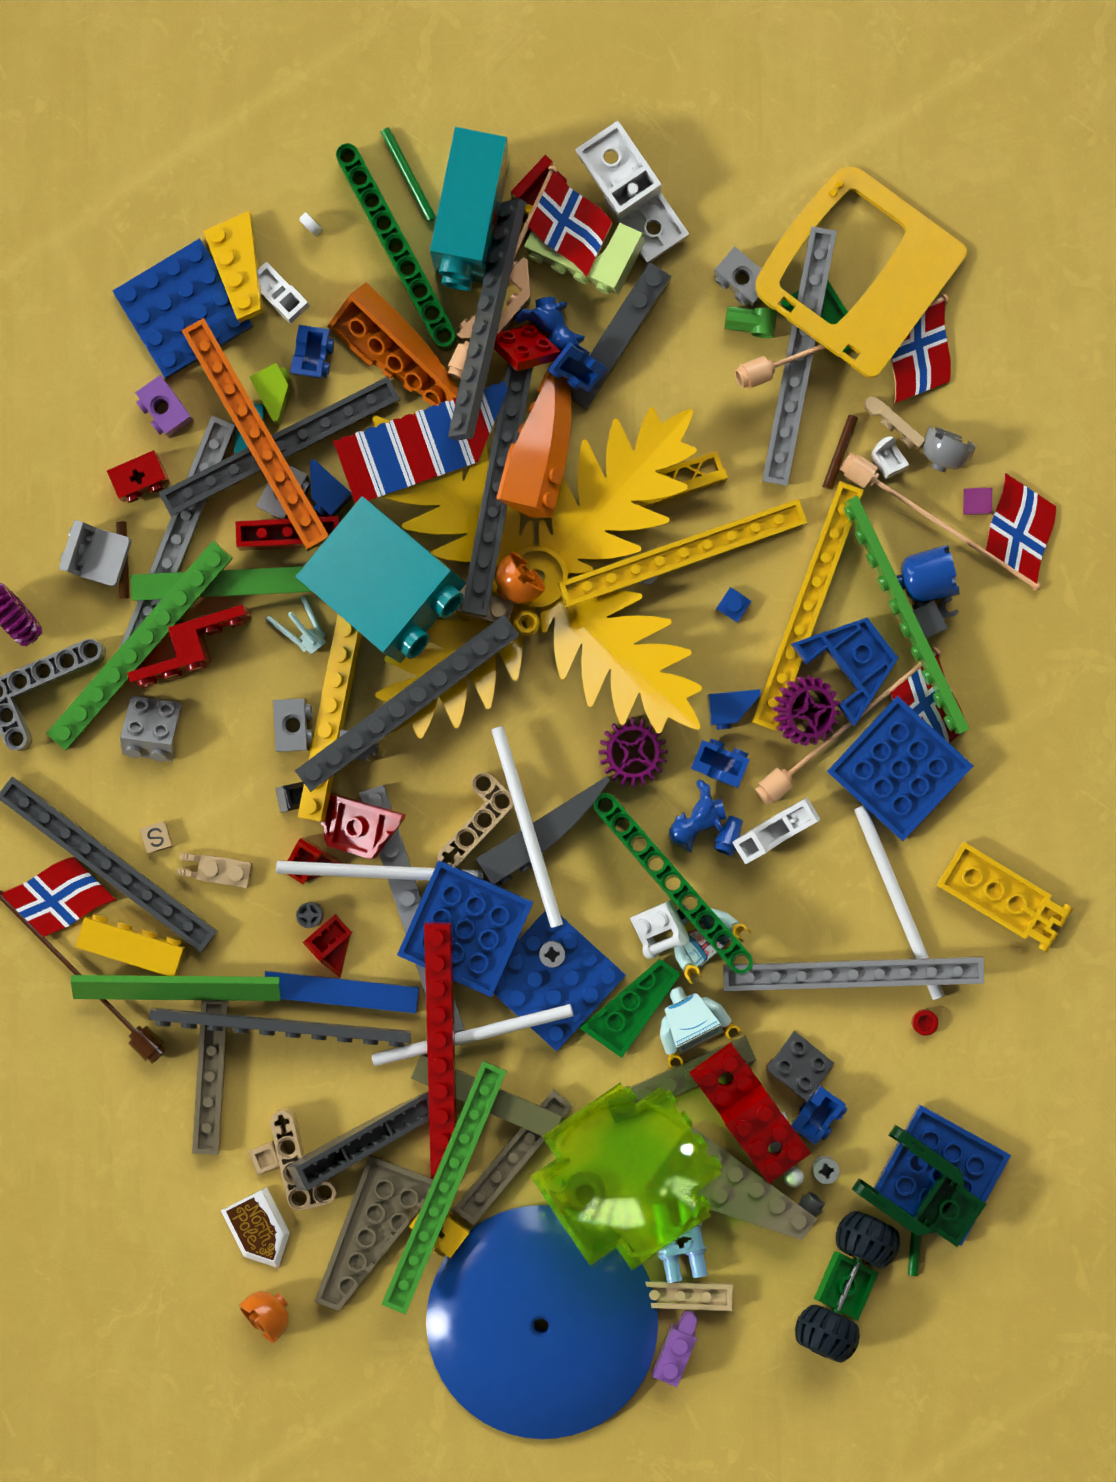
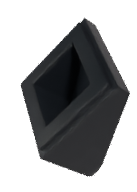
M303 782L276 788L281 813L299 809L304 787Z

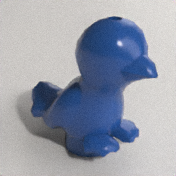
M555 297L535 300L536 308L532 310L521 309L514 317L516 323L527 320L532 321L539 328L550 333L551 337L547 339L561 352L569 342L580 344L585 336L576 334L567 328L562 310L567 307V303H556Z
M703 780L696 782L700 791V799L694 806L690 818H686L684 812L681 816L677 815L669 829L671 842L691 853L693 842L700 831L716 826L718 831H722L720 820L726 819L722 800H712L710 785L706 784Z

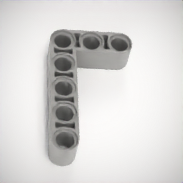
M86 639L0 676V686L3 688V695L0 697V734L9 749L23 751L32 744V735L16 698L101 662L106 655V648L103 643L94 639ZM95 644L98 648V653L95 657L89 658L87 648ZM71 654L74 657V664L72 667L66 668L63 660L65 656ZM48 665L51 670L50 675L43 679L40 676V669L42 666ZM20 675H24L27 679V684L24 688L20 689L16 684V680ZM6 709H11L13 712V719L10 722H5L3 719V713ZM17 732H20L24 738L19 746L13 743V736Z

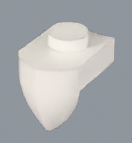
M891 436L881 439L871 453L872 460L885 479L905 471L909 466L895 445L896 439Z

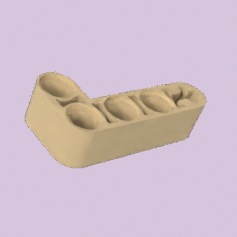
M478 773L472 779L473 790L485 803L442 847L438 853L437 860L443 861L445 859L443 853L445 851L450 853L455 849L454 846H451L455 841L458 848L464 850L465 853L461 855L460 851H458L453 857L455 863L449 862L447 864L457 867L512 809L514 804L510 792L489 773ZM482 776L488 777L491 781V787L487 791H480L477 788V780ZM499 794H505L509 797L510 803L505 809H500L495 804V799ZM481 813H488L492 817V823L487 828H483L478 824L477 819ZM465 831L471 832L474 836V842L471 846H464L460 842V836Z
M288 1108L279 1109L272 1116L270 1125L289 1206L295 1210H305L331 1203L338 1193L337 1183L333 1179L329 1178L312 1189L304 1191L298 1190L292 1176L289 1175L287 1166L305 1155L295 1113ZM281 1115H283L284 1119H289V1122L286 1124L287 1134L280 1136V1134L285 1131L284 1125L277 1121ZM283 1141H293L295 1151L286 1152L283 1149ZM322 1185L329 1186L332 1190V1195L323 1197L319 1193V1187ZM303 1191L307 1196L306 1202H297L294 1199V1192Z

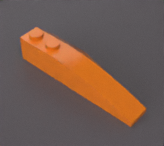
M367 282L348 296L327 325L365 363L370 366L376 365L383 370L382 374L388 376L390 379L394 377L402 382L405 389L421 394L423 400L430 405L438 406L442 402H450L453 398L457 397L459 389L438 357L411 325Z
M548 369L537 390L538 397L536 401L530 404L528 409L530 414L526 422L521 423L518 429L520 435L516 443H512L508 450L496 498L529 518L553 517L569 447L571 386L566 382L567 377L564 378L562 376L558 379Z

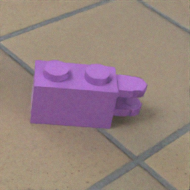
M692 1310L683 1311L678 1324L671 1322L652 1369L653 1378L678 1387L697 1340L696 1333L694 1332L697 1317Z

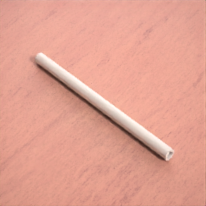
M500 726L491 731L550 927L554 928L563 925L506 732L504 726Z
M864 805L855 808V814L916 959L929 958L869 811ZM927 985L933 1000L945 995L941 985Z
M297 861L276 862V874L430 881L435 869ZM461 869L483 879V870Z
M571 1004L457 1032L455 1033V1046L573 1017V1009ZM427 1040L372 1054L374 1066H379L427 1054Z

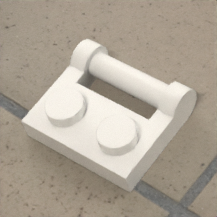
M672 900L630 918L642 942L643 955L647 959H653L660 952L675 946L682 947L689 943L688 933ZM669 929L672 930V937L658 943L655 942L653 936Z

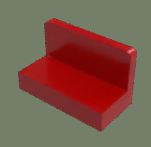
M546 154L511 191V198L513 200L520 198L526 204L534 205L549 172L547 168L553 166V161ZM557 171L556 174L567 183V179Z

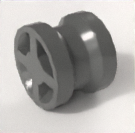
M315 902L302 904L296 913L298 923L304 928H313L319 925L324 916L323 909Z

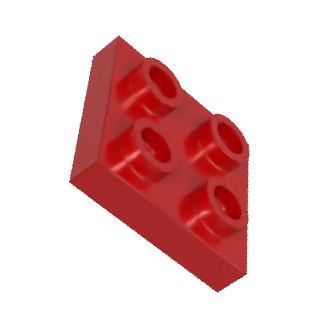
M532 324L497 333L494 350L516 371L553 362L561 353Z

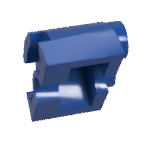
M299 325L295 354L290 369L291 374L322 379V377L328 378L330 363H327L328 354L333 353L334 339L329 338V329Z
M569 342L549 367L548 371L558 379L562 376L564 378L567 377L566 382L574 389L582 388L589 393L608 368L601 361L598 362L591 357L588 350L575 342Z
M710 739L709 742L702 740L691 769L738 788L750 760L747 758L748 753L734 748L733 752L723 749L725 744L714 739Z
M819 1086L808 1102L805 1101L800 1107L799 1111L801 1112L792 1121L791 1126L816 1145L820 1139L824 1141L832 1130V1127L829 1126L834 1119L840 1120L848 1108L845 1107L846 1104L822 1086Z

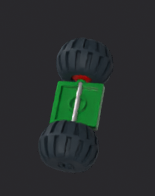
M852 1211L846 1215L839 1223L836 1232L837 1247L845 1254L853 1257V1259L834 1251L814 1296L815 1300L830 1307L831 1310L819 1305H810L800 1314L795 1327V1338L800 1345L818 1355L839 1363L845 1362L854 1354L860 1338L858 1325L841 1314L854 1320H859L879 1274L863 1265V1263L877 1268H884L894 1260L900 1247L899 1232L895 1228L877 1218L858 1211Z

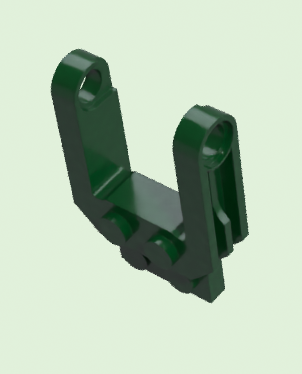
M895 1124L888 1136L901 1143L913 1154L941 1172L942 1175L935 1180L918 1205L914 1215L860 1178H858L852 1190L915 1235L920 1236L936 1232L958 1247L987 1204L965 1189L960 1168Z

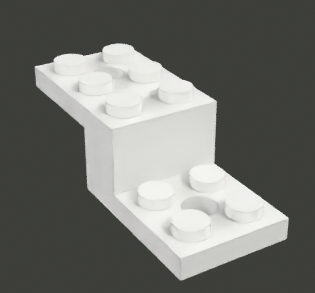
M616 121L575 149V153L603 192L604 203L618 224L622 223L643 233L646 242L639 254L646 265L689 237L688 231L662 195V184L619 121ZM609 151L615 152L619 157L618 161L614 164L605 162L603 158L605 153ZM651 222H656L661 227V231L656 235L647 232L646 226Z

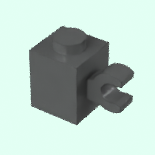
M951 597L943 599L939 604V608L935 601L927 603V601L918 602L912 605L913 612L926 638L947 629L944 618L953 617L958 613L957 609L952 612H948L945 609L946 603L952 601Z

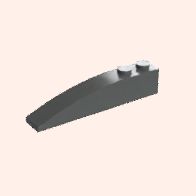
M649 262L590 354L591 357L598 362L601 361L608 369L589 393L582 388L576 390L571 386L572 401L584 409H588L669 285L671 275Z
M607 776L533 822L541 852H544L557 842L590 808L610 781ZM522 831L517 832L476 858L489 881L493 884L497 882L499 886L513 878L511 873L515 870L520 869L523 872L532 866Z
M424 1092L372 1118L288 1165L287 1168L298 1190L308 1191L429 1121L428 1092Z

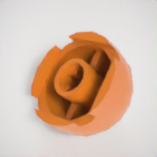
M514 552L506 556L497 566L495 582L498 588L496 591L505 601L509 599L517 604L529 603L544 592L545 585L535 569L530 571L525 566L528 562Z
M258 1291L246 1297L239 1304L241 1312L252 1326L262 1332L266 1331L262 1336L270 1343H275L287 1329L289 1314L285 1307L288 1303L279 1293L274 1296L267 1291Z

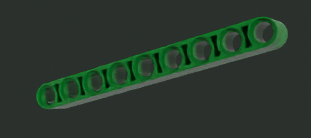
M350 143L342 144L336 151L339 167L434 344L442 351L451 350L457 340L451 322L358 149ZM347 153L355 155L354 160L349 163L343 162L342 157ZM363 175L367 177V181L363 185H356L354 183L357 176ZM377 198L379 203L376 207L370 208L366 206L367 200ZM382 220L391 222V226L387 230L379 229L378 224ZM395 242H400L403 244V249L400 252L394 253L390 251V246ZM405 265H413L415 267L414 273L411 275L403 274L402 269ZM418 287H424L428 290L427 294L422 298L414 295V291ZM431 309H435L440 314L436 320H429L426 318V313ZM441 332H449L452 337L450 341L442 343L438 340L439 334Z
M608 793L600 794L594 801V809L602 821L729 968L737 975L750 973L753 968V959L745 947L615 797ZM603 801H611L613 803L611 811H600L599 807ZM618 821H629L630 826L625 832L616 830ZM644 839L647 843L646 848L642 851H635L633 849L635 840ZM654 858H659L664 863L663 867L658 871H654L649 867L651 860ZM670 878H678L680 880L679 888L669 890L666 887L667 881ZM688 897H693L697 900V906L693 910H687L683 907V902ZM704 917H711L715 921L714 926L709 930L700 927V921ZM722 936H727L732 941L731 946L726 950H722L717 946V941ZM739 956L748 958L749 964L747 968L737 969L734 966L735 959Z

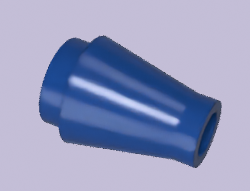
M734 816L728 817L722 831H720L714 841L716 844L714 849L716 851L734 856L737 850L732 842L740 837L743 820Z

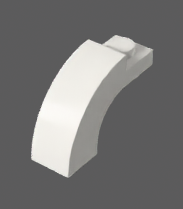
M265 262L257 270L261 294L287 322L293 323L310 307L301 294L292 285H289L268 262Z
M807 797L754 827L732 843L744 863L747 864L791 836L818 822L820 817Z

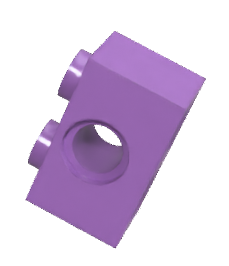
M161 375L135 392L139 397L136 403L144 414L149 412L152 415L154 421L151 424L159 435L164 433L170 438L194 421ZM162 402H167L169 405L167 412L158 414L157 406Z

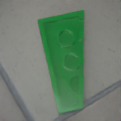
M659 958L579 1028L622 1058L681 973Z

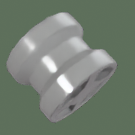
M548 941L542 945L539 957L545 966L554 968L564 961L565 950L559 942Z
M820 1156L814 1160L812 1172L819 1182L830 1184L838 1178L839 1167L833 1158Z

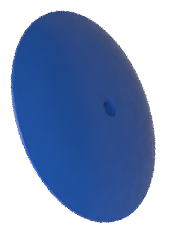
M551 1205L523 1206L498 1213L473 1227L452 1257H445L436 1273L429 1294L426 1316L427 1338L434 1365L445 1386L459 1404L480 1421L497 1430L533 1439H556L587 1431L603 1423L618 1412L635 1394L650 1368L658 1335L657 1308H651V1303H656V1300H652L649 1296L653 1287H647L645 1283L651 1282L642 1262L628 1243L603 1222L585 1213ZM542 1318L548 1322L549 1326L544 1330H540L535 1326L534 1322Z

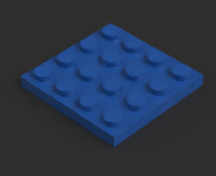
M200 238L112 290L165 379L198 361L181 331L204 318L220 347L253 328L249 319L241 323L237 320L217 266Z
M896 696L832 764L827 772L898 838L904 841L971 770L973 765L902 699Z
M438 860L397 956L425 968L424 924L426 922L452 923L453 981L492 997L534 902Z
M544 911L515 943L493 994L518 1017L571 1004L573 1017L530 1027L557 1051L626 974L562 916L563 925L551 928L546 911ZM548 941L559 942L565 950L564 961L554 968L545 966L539 957L542 945Z
M920 1104L905 1128L906 1132L960 1168L965 1189L984 1202L987 1201L1011 1157L1009 1153ZM898 1142L873 1188L914 1215L918 1205L942 1173ZM971 1228L969 1229V1231L967 1232V1234L965 1235V1237L963 1238V1240H962L961 1243L959 1244L960 1246L963 1245V1243H964V1241H965L967 1235L969 1234Z

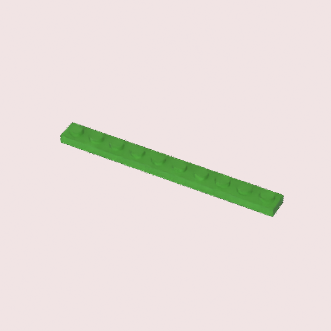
M858 495L845 501L844 513L848 521H853L857 529L855 536L859 544L865 545L868 552L866 559L872 569L876 568L879 575L877 581L881 590L888 593L890 601H888L889 607L894 615L898 614L901 621V624H899L903 636L905 638L909 637L913 646L910 648L914 659L922 664L924 670L921 672L925 682L928 685L931 684L934 689L933 699L939 708L942 707L945 712L944 722L949 731H954L955 734H961L969 730Z
M212 541L46 734L64 750H68L129 679L127 672L137 670L169 633L168 627L174 626L179 622L231 562L233 557L219 544Z
M482 1061L381 1305L406 1315L507 1070Z

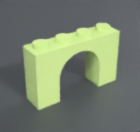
M619 223L607 248L602 254L597 256L588 278L572 262L546 246L532 231L524 248L531 260L542 264L543 261L549 263L551 268L558 273L564 274L566 271L573 274V278L582 284L590 282L596 285V289L604 294L609 295L612 292L618 295L646 240L642 232Z

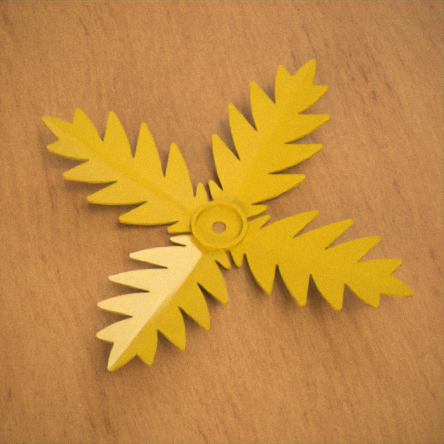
M650 407L640 427L635 451H633L619 420L614 418L607 443L606 478L587 439H583L580 447L577 473L579 506L563 476L554 515L551 517L553 535H551L545 521L540 520L539 546H534L533 522L531 520L527 521L520 536V512L507 505L496 565L497 569L498 564L511 552H514L528 562L525 566L530 571L535 569L544 573V592L529 603H514L509 622L514 627V619L518 613L524 610L535 613V609L540 608L541 631L546 633L553 618H555L554 651L560 679L564 680L582 644V681L587 705L589 707L593 706L609 669H611L612 700L619 723L621 725L625 724L637 695L640 693L646 715L658 734L662 732L668 717L695 730H699L701 727L694 710L686 698L700 692L702 686L684 677L660 672V670L690 656L692 651L666 644L634 645V643L671 625V619L639 615L607 618L641 600L643 597L641 593L620 590L566 608L558 583L567 580L569 574H584L593 571L592 566L579 561V559H612L641 552V546L605 531L641 530L669 523L668 517L636 505L631 501L661 499L679 494L688 489L687 484L655 471L676 465L697 452L696 447L681 442L694 411L691 408L661 423L655 408ZM373 416L372 418L375 427L381 423L390 422L378 416ZM485 444L479 461L471 464L464 481L463 468L382 496L396 502L411 505H439V507L402 523L401 527L404 530L434 535L467 534L431 551L437 558L471 562L490 460L487 446ZM494 580V581H493V586H492V592H495L496 594H491V595L500 597V596L498 595L497 591H496V589L498 588V586H497V584H496V582H495V580ZM458 612L454 613L469 621L436 620L427 633L430 635L429 642L442 647V649L425 648L417 657L413 659L405 657L401 663L386 656L384 658L385 662L410 672L417 677L389 685L376 692L375 697L385 702L389 701L492 623ZM524 619L527 628H530L532 621ZM522 635L499 651L514 681L518 680L523 652ZM495 655L469 674L486 709L491 708L495 691ZM467 676L439 696L454 728L460 727L467 697ZM438 698L391 733L411 723L417 737L423 738L433 719Z

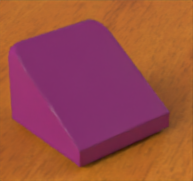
M992 488L964 489L963 515H990L992 513Z

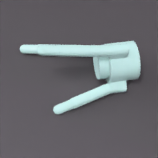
M305 596L301 597V601L316 631L313 628L307 630L292 612L288 613L293 623L302 632L303 635L300 636L302 641L270 616L266 617L269 623L296 643L303 652L308 651L310 654H313L326 643L323 638L326 634L320 628Z

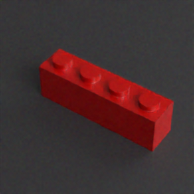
M339 516L318 517L328 535L341 522ZM289 519L235 521L236 547L240 551L305 547Z

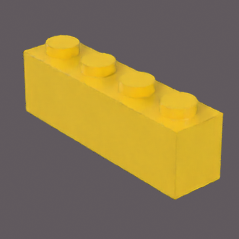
M98 914L84 918L76 948L166 976H178L187 948L181 945V940L168 936L166 940L156 937V932L142 929L141 932L131 930L133 925L120 921L115 925L107 922V917Z

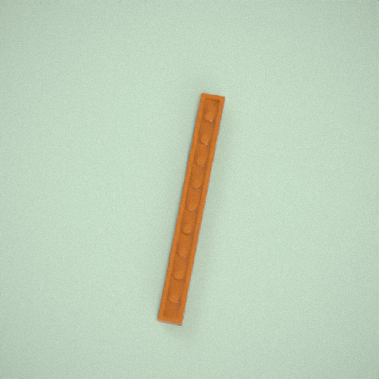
M203 318L181 330L307 551L324 543L329 536L205 319Z

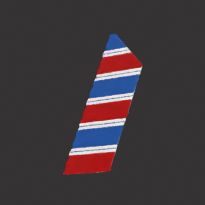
M502 381L499 385L493 384L484 389L474 437L471 439L454 441L448 437L456 398H453L450 402L445 401L438 406H430L426 410L407 414L402 419L396 418L389 423H381L377 427H370L365 432L359 431L354 433L353 436H344L340 440H333L355 504L361 496L369 501L477 463L508 390L505 381Z

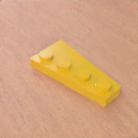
M250 211L203 231L236 318L240 323L263 313L260 281L258 280L257 272L258 262L254 246L256 245L255 235L252 228L253 218Z

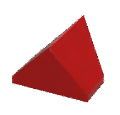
M304 837L298 840L287 860L344 864ZM287 874L303 885L306 881L319 877L317 875Z
M335 914L302 943L324 966L341 979L349 938L352 932Z

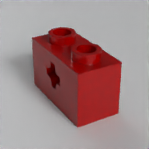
M154 450L107 470L118 499L122 502L127 501V503L141 499V494L147 491H151V493L158 492L165 488L164 484L170 482L160 457ZM138 473L144 476L141 478V484L134 481L137 479Z

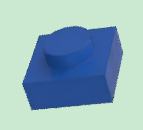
M730 587L716 610L738 623L751 600Z

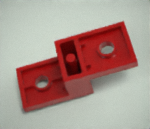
M242 604L168 627L177 657L127 672L130 683L146 688L158 684L157 679L160 678L172 680L181 677V672L186 670L194 673L207 669L206 664L212 663L204 634L208 636L222 632V627L228 625L232 626V628L246 625V620L252 618L249 608Z
M731 1042L689 1072L718 1111L725 1126L769 1184L811 1154L808 1147L784 1117L774 1099ZM723 1073L732 1074V1079L727 1084L719 1082V1077ZM773 1142L781 1143V1148L776 1153L768 1151L769 1145Z

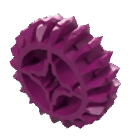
M0 583V626L17 643L27 647L29 644H33L42 634V627L19 597L5 584Z
M806 676L805 679L797 677L795 682L788 681V689L783 687L779 689L782 697L776 696L774 698L779 702L778 706L772 708L773 711L778 712V715L772 718L774 721L780 722L776 728L778 731H784L782 735L784 738H791L790 741L792 743L798 744L800 742L803 746H807L809 743L816 745L818 744V739L821 741L827 740L826 733H834L831 725L839 724L837 720H834L835 715L841 714L840 711L835 710V707L840 704L839 700H833L837 693L832 690L829 691L831 688L829 683H823L822 679H814L812 676ZM809 690L818 696L821 703L814 702L813 697L809 695ZM794 718L800 720L805 731H801L796 727L793 722Z
M631 717V725L627 726L625 722L620 729L613 723L611 727L615 733L612 735L609 731L604 732V735L610 738L609 741L600 740V744L607 746V749L598 751L599 755L607 756V759L601 760L600 764L609 763L610 765L605 770V773L608 774L614 770L616 773L612 777L613 781H616L620 775L623 777L621 785H625L628 778L631 779L632 787L636 786V779L640 778L642 785H646L644 778L646 775H648L650 780H655V776L651 772L653 770L657 773L662 772V769L657 764L658 762L666 764L667 760L660 758V754H668L667 749L660 750L659 746L664 745L666 739L658 741L656 738L662 732L653 734L651 732L653 729L651 724L647 729L644 728L645 719L643 718L640 720L639 726L635 725V717ZM627 731L642 732L633 743H628L618 737ZM648 737L654 746L655 754L653 761L642 751V747ZM641 741L637 752L645 760L639 757L635 759L634 757L625 763L629 752L622 744L627 747L631 745L633 748V745H637ZM613 743L624 752V758L618 767L612 758ZM633 761L641 762L648 767L641 773L631 774L624 772Z

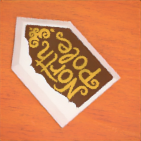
M265 1187L222 1209L221 1212L244 1257L279 1268L290 1231L268 1187Z

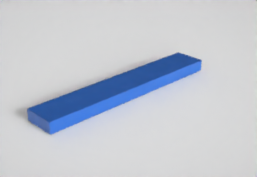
M265 971V977H280L281 999L407 1013L417 1012L419 987Z

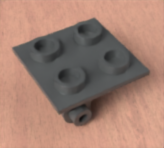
M793 1031L775 1058L769 1061L766 1070L800 1098L808 1102L834 1062L796 1031Z

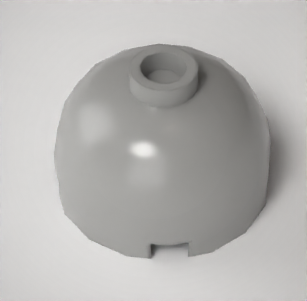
M929 426L925 435V441L923 442V451L926 458L933 462L931 467L941 472H946L947 468L956 470L966 465L972 457L976 445L971 441H968L967 444L962 443L961 436L939 427L934 429L932 426Z

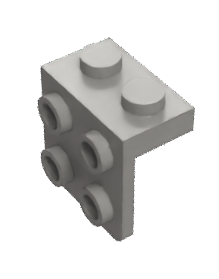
M74 520L68 534L69 539L65 551L61 555L59 569L109 586H117L132 543L131 539Z
M131 697L120 736L122 755H128L132 758H150L160 762H173L175 756L174 736L181 712V704L160 699Z

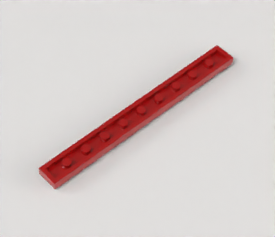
M426 922L424 924L431 1178H434L457 1124L452 923Z

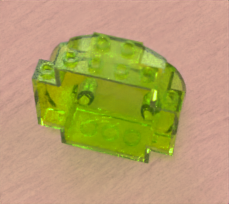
M618 1083L542 1136L556 1159L530 1177L592 1269L619 1251L633 1272L658 1253L673 1246L684 1235L711 1217L709 1210L712 1207L704 1195L700 1198L698 1195L704 1192L706 1187L722 1177L720 1170L723 1166L715 1155L709 1156L706 1152L708 1145L700 1133L696 1135L691 1130L693 1127L692 1121L685 1111L680 1113L674 1105L678 1102L669 1089L664 1091L662 1086L635 1104L633 1101L637 1097L629 1086L624 1088L621 1083Z

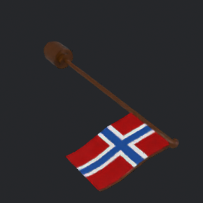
M74 857L51 865L24 884L5 892L0 890V900L74 975H82L45 936L72 925L97 907L116 901V899ZM99 999L132 1032L128 1036L131 1039L128 1044L145 1061L148 1060L153 1064L165 1053L167 1049L163 1046L164 1042L148 1026L144 1028L138 1026L135 1029L106 999Z

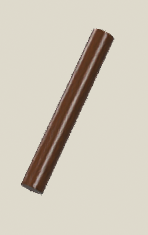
M848 415L825 477L823 488L828 490L833 488L858 420L856 416Z
M116 522L117 534L127 537V522ZM128 555L119 580V599H130Z

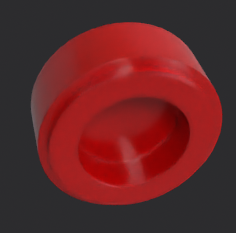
M921 1009L912 1017V1027L920 1035H931L938 1028V1018L930 1010Z

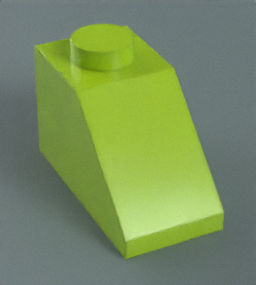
M274 363L249 378L271 419L277 426L281 424L291 392L288 382L292 381L285 367L280 369L278 364Z

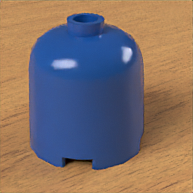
M948 545L906 557L901 564V575H896L902 589H905L907 597L914 602H926L960 595L959 586L956 585L955 567Z

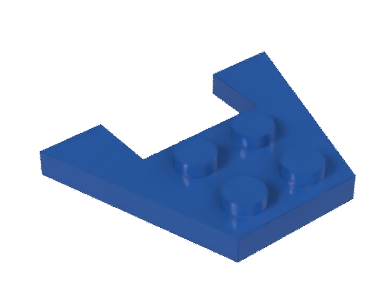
M868 617L791 644L805 664L810 663L827 650L856 688L855 692L838 705L852 726L856 725L898 660L897 655Z

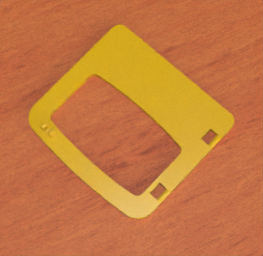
M845 167L838 170L826 182L783 235L758 274L755 281V290L758 297L770 308L778 311L788 321L830 352L849 363L860 374L867 378H875L967 255V249L963 243L863 170L856 167ZM854 191L904 228L905 234L885 267L864 295L837 324H830L784 291L779 283L794 256L809 237L811 227H816L847 192ZM782 298L795 307L791 313L779 305ZM846 346L859 354L856 360L843 352Z

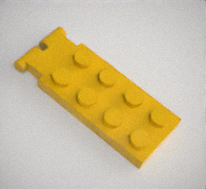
M963 841L936 884L942 890L1026 940L1027 936H1030L1040 943L1038 948L1046 953L1058 935L1056 931L1051 929L1053 923L1062 928L1073 910L1071 906L1065 903L1061 907L1050 900L1051 894Z

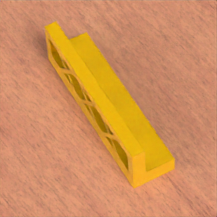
M716 451L656 471L676 480L675 477L681 469L686 468L694 472L692 479L682 482L688 485L686 491L661 499L631 502L648 508L725 482L728 476L725 468L722 467L718 452ZM714 459L717 471L708 474L699 471L703 462ZM699 464L697 469L691 467L693 465ZM675 472L673 477L666 475Z

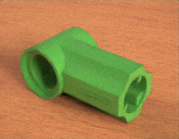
M728 306L724 329L748 332L760 338H773L777 311L769 308H755L752 310Z

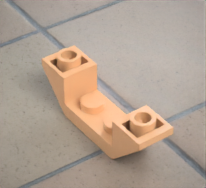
M524 257L520 262L517 260L513 262L509 283L520 293H514L506 302L508 307L501 314L497 333L506 331L514 322V317L531 302L528 260ZM474 315L470 320L466 318L457 328V331H459L457 337L461 343L465 341L470 342L472 327L475 321Z

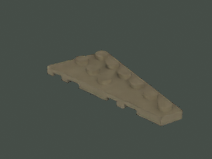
M691 1125L645 1188L803 1240L817 1220L816 1217Z
M369 1155L316 1296V1303L337 1311L341 1309L422 1208L434 1178Z

